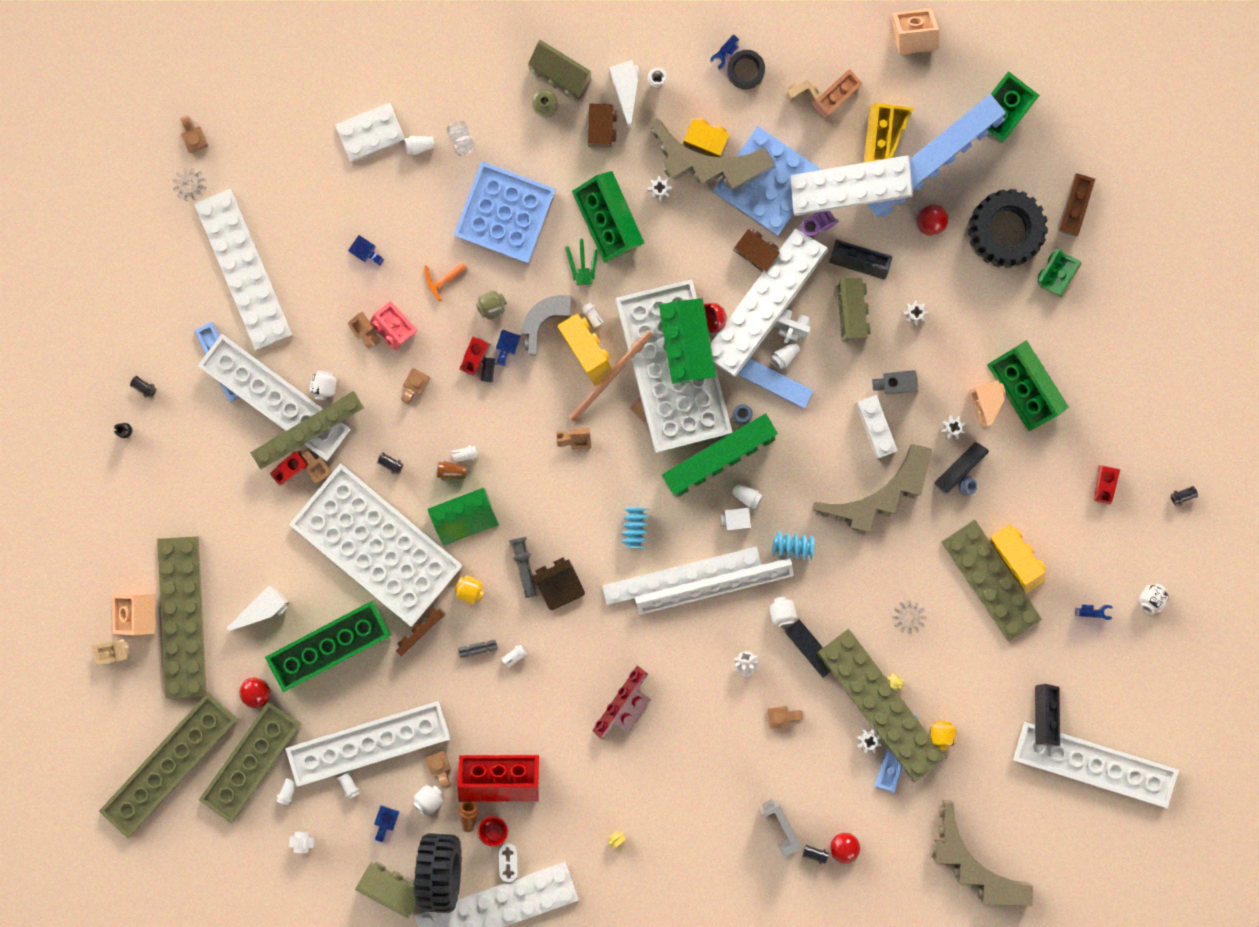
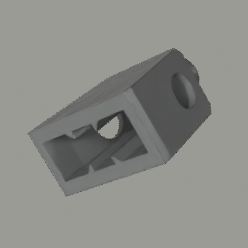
M916 370L883 373L884 378L872 379L873 391L885 390L886 395L918 392ZM898 380L897 386L891 387L890 381Z

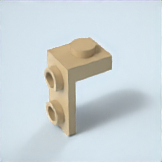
M806 80L801 84L799 82L792 84L786 96L791 102L807 92L814 102L819 97L817 95L819 91L814 83Z
M124 640L91 646L95 665L127 660V655H129V647L127 643H124Z

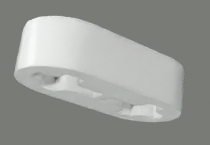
M504 843L499 849V874L505 882L514 881L518 874L517 848L512 843ZM506 847H510V851L514 852L510 855V861H507L506 854L502 853V851L506 850ZM507 864H510V870L514 871L510 878L507 877V874H503V871L507 869Z

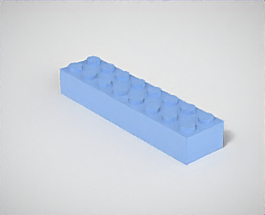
M991 94L910 158L912 188L914 192H917L925 185L923 181L928 177L932 180L940 173L939 168L944 164L947 167L956 160L955 155L960 151L963 154L972 147L971 143L976 138L979 141L988 134L987 130L991 126L996 128L1005 121L1004 116L1006 112ZM909 197L867 205L877 217H886L893 211L892 206L896 203L901 205Z

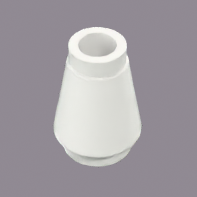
M654 68L648 73V82L654 88H660L666 84L668 77L662 68ZM655 79H660L661 82H658V81H657V82H654V80H655Z
M409 136V138L404 139L407 155L412 154L413 156L434 148L432 136Z
M792 342L773 352V356L770 359L781 370L789 365L800 351V348L795 342Z
M739 484L735 486L732 492L749 509L751 507L756 509L763 498V495L759 494L760 491Z

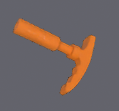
M464 263L454 268L445 275V278L435 282V284L432 283L433 280L430 278L429 268L425 265L427 283L438 301L442 299L437 289H441L442 285L446 282L452 281L468 269Z

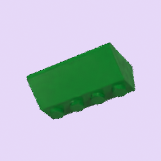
M613 171L598 174L572 190L604 263L633 251L645 243Z
M703 298L659 304L672 384L679 385L716 378Z
M1027 340L987 364L995 379L999 381V384H1003L1007 398L1028 431L1057 417L1069 408Z

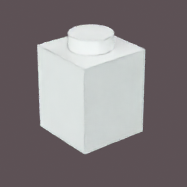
M749 508L724 510V515H721L722 527L726 526V530L751 528Z

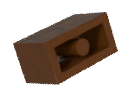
M589 103L588 147H612V142H616V130H613V122H617V110H613V104Z
M748 229L733 251L760 271L766 272L780 254L778 251L779 247L771 241L768 243L762 239L763 236L755 229L752 231Z

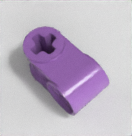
M830 210L816 212L803 221L800 231L812 238L822 231L833 227L839 220L835 219ZM805 224H812L815 231L808 232L805 229Z

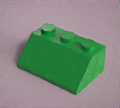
M1009 71L991 92V95L1006 112L1004 116L1005 121L996 128L991 126L987 130L988 134L986 135L1001 143L1006 140L1040 96Z
M484 487L427 509L443 546L499 525Z

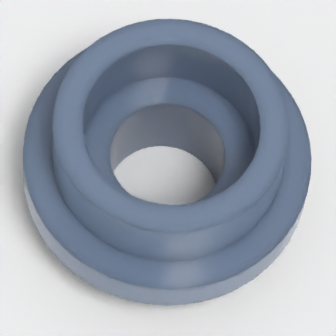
M740 404L733 410V418L739 424H746L752 419L753 412L748 405ZM740 411L746 412L745 418L739 416Z
M965 476L959 482V491L962 495L969 496L976 492L977 482L972 477Z

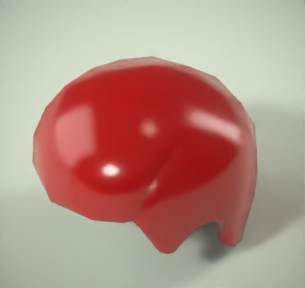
M937 204L921 209L916 217L918 229L921 233L928 236L941 233L949 223L946 210Z
M718 303L704 304L708 331L717 333L726 325V312Z
M251 677L244 680L241 684L239 696L246 706L259 708L268 702L271 690L264 680Z
M490 816L484 818L479 824L478 836L485 845L497 847L505 842L509 830L503 819L497 816Z
M851 833L836 835L830 844L832 857L840 864L854 862L860 854L858 839Z

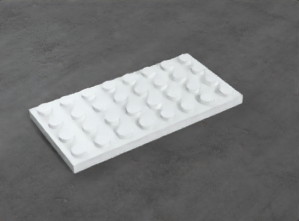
M692 279L615 298L628 351L631 349V344L635 340H639L648 329L654 334L644 345L645 348L640 354L637 353L631 359L655 453L733 433L717 372L716 378L679 385L672 384L659 304L697 299Z
M341 463L289 524L411 627L463 566Z

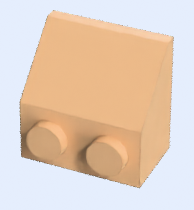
M932 9L892 13L895 42L899 55L939 50V28Z
M998 380L969 390L981 428L992 425L1005 400L1003 396L1006 395L1005 388L1002 383L999 384Z
M112 594L113 634H155V594Z

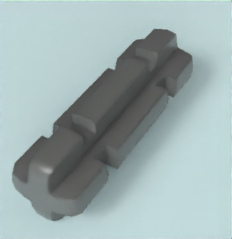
M490 640L487 643L481 642L469 645V647H459L458 653L460 658H464L470 654L473 656L486 653L488 650L489 652L495 651L498 648L496 640Z

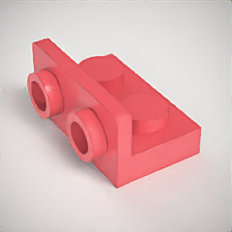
M391 301L377 311L370 320L373 330L380 333L389 347H393L395 351L417 332V329Z

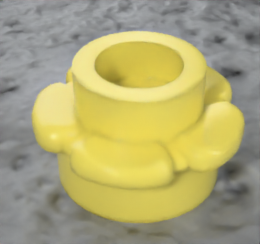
M895 673L890 677L887 676L891 688L895 689V691L898 688L903 690L902 687L905 682Z
M616 831L608 838L610 841L608 845H611L613 849L626 840L623 835L624 832L619 834Z

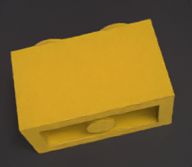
M701 118L697 120L692 119L683 144L713 157L720 158L729 138V133H726L727 130L720 126L714 128L708 125L709 122Z

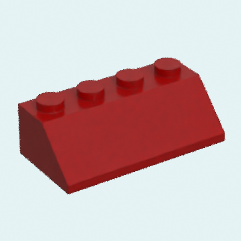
M459 755L458 801L539 802V755Z

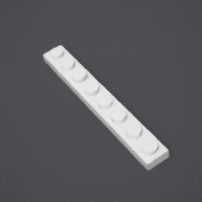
M756 546L602 585L606 603L609 605L633 599L643 594H651L663 589L698 582L702 579H710L722 574L761 565Z
M790 558L778 560L773 563L722 574L718 577L663 589L651 594H643L635 597L639 615L794 576L792 562Z

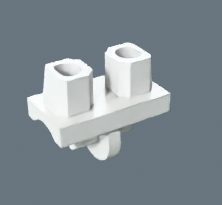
M785 309L773 327L780 329L778 334L785 337L784 343H788L789 339L797 341L798 337L806 339L811 328L809 327L810 318L800 315L797 322L790 320L792 311Z

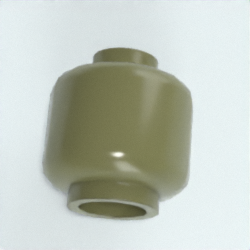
M547 89L536 92L532 99L533 109L541 117L554 115L558 108L556 95Z
M492 290L478 298L476 307L482 318L486 317L488 320H492L505 312L504 305L507 302L502 293L498 295L496 291Z

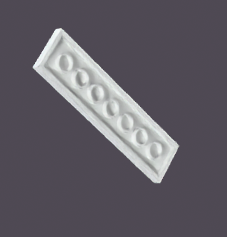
M228 189L195 203L196 210L255 350L292 336L290 326L233 190Z
M795 228L779 250L780 254L768 270L761 274L730 316L725 327L719 331L711 342L715 365L736 378L829 251L826 246L804 235Z
M223 334L220 335L198 364L201 369L285 431L323 409ZM341 422L304 445L328 461L351 429Z
M438 700L285 749L298 787L450 740L451 737L440 701Z
M1025 721L1013 757L1014 761L1168 808L1179 772L1178 769L1060 733V746L1036 745L1035 725Z
M565 861L517 878L512 882H506L460 898L456 903L455 909L450 913L421 912L415 914V919L418 927H505L579 901V897Z

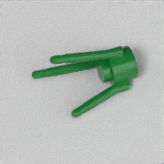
M581 238L579 240L581 269L576 271L568 246L565 249L573 273V281H576V285L592 284V279H595L598 250H594L591 270L589 272V268H585L584 240Z

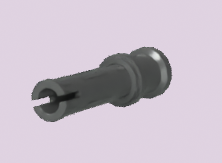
M527 537L509 540L513 547V560L517 562L525 598L537 596L529 562L531 554L528 553L525 542Z

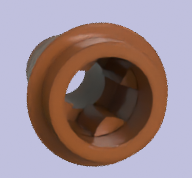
M447 461L438 462L437 478H441V480L465 479L466 467Z
M465 802L461 805L458 812L463 831L472 832L479 810L473 802Z

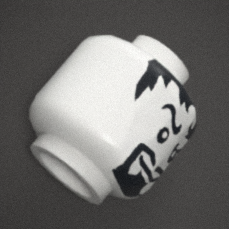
M317 371V374L311 376L310 393L316 395L315 399L327 400V397L335 395L337 379L331 372Z
M1160 584L1147 585L1139 597L1140 608L1152 615L1161 613L1169 600L1166 588Z

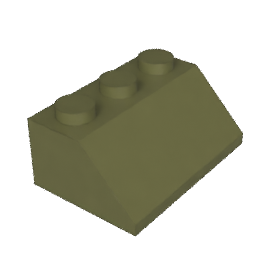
M542 40L538 41L528 63V67L531 69L530 73L538 78L544 77L547 79V83L554 88L560 87L568 97L580 99L592 80L591 71Z
M840 278L836 284L842 342L866 340L868 335L871 334L870 323H866V315H869L868 303L864 302V295H867L866 283H863L862 278Z
M371 862L355 890L409 919L416 906L414 881L408 882L403 879L404 876L396 871L391 873L385 869V865L379 862Z

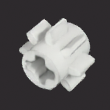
M658 176V180L655 182L650 180L652 187H648L647 191H652L651 199L658 197L659 202H661L662 197L669 198L667 190H672V186H667L668 178L663 181ZM657 185L665 188L662 189V193H658V190H656Z
M915 300L913 306L906 304L908 311L903 312V315L908 317L906 322L914 321V326L918 324V320L925 322L926 320L923 315L929 313V311H924L925 303L918 305L917 300ZM915 308L917 312H920L916 318L914 314H911Z
M950 415L948 416V422H941L945 425L941 432L948 434L947 439L951 435H954L955 439H959L958 434L965 433L962 430V426L966 423L959 421L960 416L953 420ZM955 423V427L957 428V430L951 432V427H949V424L951 425Z
M742 652L739 654V658H734L735 670L743 676H751L755 670H759L758 656H753L751 652Z
M863 729V735L857 736L861 741L857 746L858 748L864 746V753H867L868 750L876 753L874 748L876 746L881 747L877 740L880 737L878 735L874 736V729H871L870 733ZM871 736V739L874 742L873 744L869 743V745L867 746V743L864 740L865 738L869 739Z
M295 831V836L290 837L289 847H294L295 853H309V848L314 847V837H310V832Z

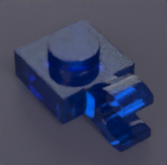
M733 34L720 50L711 57V63L715 59L721 61V64L718 66L719 70L724 67L725 58L729 54L732 56L738 50L739 38Z
M358 235L348 252L366 263L368 258L379 266L384 261L380 255L373 252L376 246Z
M501 330L496 349L501 351L497 364L505 366L508 355H515L521 335Z
M1082 604L1081 608H1075V616L1111 620L1112 617L1106 616L1104 611L1107 608L1113 609V606L1105 604L1099 609H1094V605Z
M380 805L374 825L379 826L375 837L376 841L383 842L387 829L394 830L400 811Z

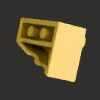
M877 102L869 107L864 163L893 157L899 144V139L907 126L906 124L914 108Z
M577 313L559 324L558 328L595 386L612 370L608 362L610 356L605 348L601 350L598 346L601 342L596 334L589 332L588 329L591 327L586 318L581 319Z
M1009 524L992 535L990 541L1003 562L1013 572L1011 573L1013 577L1017 578L1023 586L1022 590L1024 593L1027 594L1045 582L1046 567L1040 559L1037 560L1033 554L1035 552L1030 544L1023 542L1021 539L1023 535L1017 527L1013 528Z

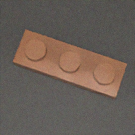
M849 69L811 104L825 119L862 85V82Z

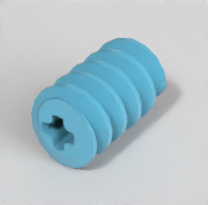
M625 508L624 511L630 513V515L624 516V519L629 521V523L623 524V527L627 528L628 531L622 532V535L626 536L627 539L621 540V543L625 544L626 547L645 549V546L640 543L646 541V538L641 535L647 533L642 527L648 525L643 519L649 517L644 511L650 509Z
M778 531L773 540L772 556H774L777 550L779 557H782L783 553L786 552L787 558H790L791 554L794 553L795 559H798L799 555L802 554L803 560H806L807 556L810 555L812 561L815 544L814 537L810 536L806 541L805 535L798 539V535L794 534L791 539L790 533L786 532L783 537L782 532Z

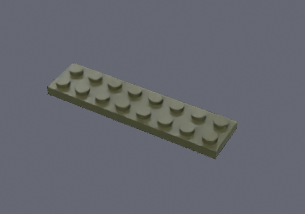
M199 536L157 539L165 698L205 696L207 691Z
M850 629L844 631L817 652L818 656L913 782L918 781L946 758L938 746L932 743V738L895 689L890 687L889 681Z
M208 692L99 812L123 835L129 838L231 728L238 718Z

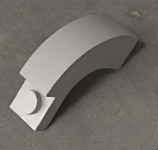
M551 296L541 300L530 309L524 319L521 330L522 335H529V339L525 338V350H528L529 355L537 356L538 333L545 321L553 317H571V296Z

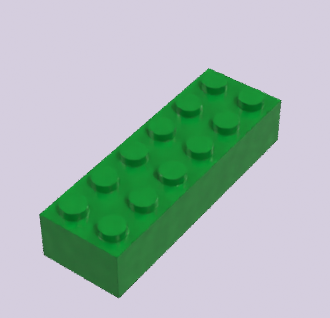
M765 413L661 474L672 495L677 494L680 497L689 491L688 487L692 484L697 487L707 481L705 477L709 474H712L714 477L724 471L723 466L729 464L731 467L741 461L740 456L746 454L748 457L759 450L757 446L763 443L765 447L776 440L774 436L778 432Z
M372 600L265 656V659L282 692H286L393 634L376 601Z

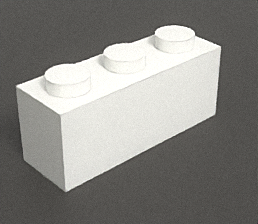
M877 395L856 402V407L876 459L898 451Z

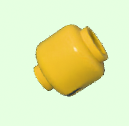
M469 575L465 578L461 577L454 590L457 592L456 597L469 605H473L476 600L480 602L485 594V591L482 590L483 583Z
M938 720L936 724L931 725L930 737L932 738V743L937 745L940 750H949V746L956 744L957 728L952 725L951 721Z

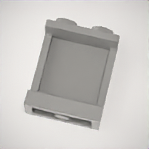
M770 799L764 802L762 808L759 809L763 818L775 813L788 837L787 840L778 844L784 858L802 849L778 801Z

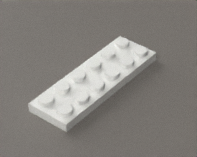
M907 155L791 175L794 215L913 197L910 157Z

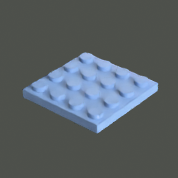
M757 126L736 157L751 154L765 147L777 167L736 191L731 187L728 188L722 177L714 188L713 193L778 237L794 214L791 175L822 169Z
M481 161L454 236L529 264L556 189Z

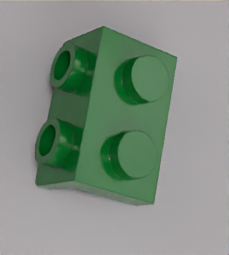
M1057 248L1055 252L1050 254L1045 269L1039 272L1037 282L1041 288L1062 297L1082 263L1063 253L1062 249Z

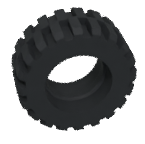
M1005 189L988 195L972 212L973 215L968 223L970 225L968 236H971V241L969 242L971 247L974 246L977 250L975 253L978 257L981 255L986 263L991 262L996 267L1005 266V268H1011L1012 266H1019L1025 263L1041 250V246L1046 241L1045 235L1048 233V227L1045 225L1048 220L1047 216L1042 214L1043 207L1035 203L1037 200L1034 197L1029 198L1027 196L1028 193L1024 191L1019 193L1016 189L1005 191ZM1000 211L1014 212L1024 222L1025 237L1016 246H1003L996 242L991 235L990 221Z
M428 833L422 836L416 856L414 895L416 907L422 912L450 913L456 907L462 871L461 842L456 835Z

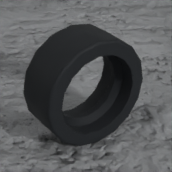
M738 51L731 57L728 63L727 75L729 80L735 87L740 89H752L761 83L764 77L765 63L763 58L755 51ZM743 58L753 60L758 67L756 77L750 81L740 80L735 74V65Z

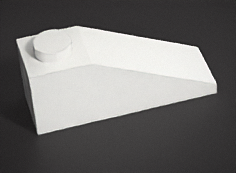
M632 60L609 67L627 127L632 126L638 77L641 76L638 66L633 65Z
M269 585L227 629L231 631L276 616L277 614L280 616L287 610L288 607L286 605L289 601L273 585Z

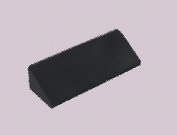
M836 239L829 263L885 280L889 273L892 256Z
M977 442L973 443L934 484L943 493H949L989 453V450Z
M798 619L784 632L820 676L824 678L830 673V670L817 654L823 647L802 621Z
M1050 684L1035 686L1036 745L1060 746L1059 686Z

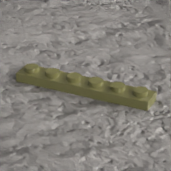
M355 391L250 453L260 470L363 410L364 406Z

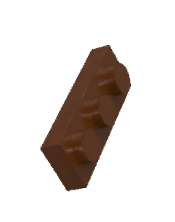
M1078 173L1075 174L1058 231L1076 237L1079 236L1095 178Z
M435 608L426 615L428 620L423 625L419 622L411 630L413 634L409 638L405 636L398 642L399 648L396 652L403 656L446 613L441 608L437 611Z

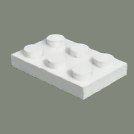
M391 103L335 124L350 162L401 143L405 139Z

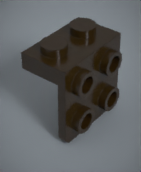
M562 557L553 562V567L547 569L545 565L535 570L536 575L532 576L549 610H555L585 595V591L570 559L565 560Z

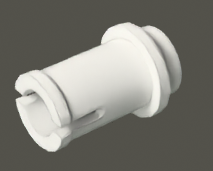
M590 302L582 307L581 310L582 315L586 316L594 329L604 321H602L595 310V305H592Z
M469 445L468 448L453 450L454 463L469 459L473 461L475 458H478L476 446Z
M522 644L516 645L513 651L502 657V661L510 668L520 659H525L528 652Z
M349 772L337 778L346 792L345 797L348 796L351 799L360 794L358 791L359 787L355 786Z
M286 778L280 795L277 794V801L288 805L289 802H292L291 797L296 788V782Z

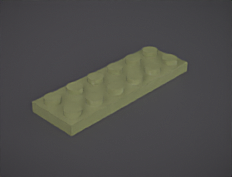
M976 520L971 521L941 541L1007 641H1011L1042 620Z
M268 701L204 791L199 801L232 823L302 723Z

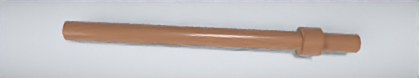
M649 329L639 340H635L631 344V349L569 416L571 420L575 422L637 353L640 354L645 348L644 345L654 335Z

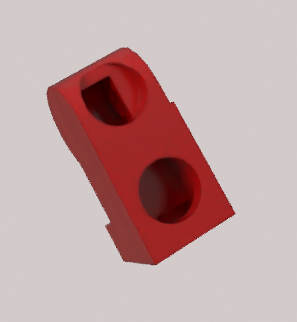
M473 336L459 370L475 376L491 343Z
M300 450L294 451L270 472V475L280 487L309 464L301 455Z
M1103 465L1098 466V476L1094 491L1095 502L1112 503L1121 469Z

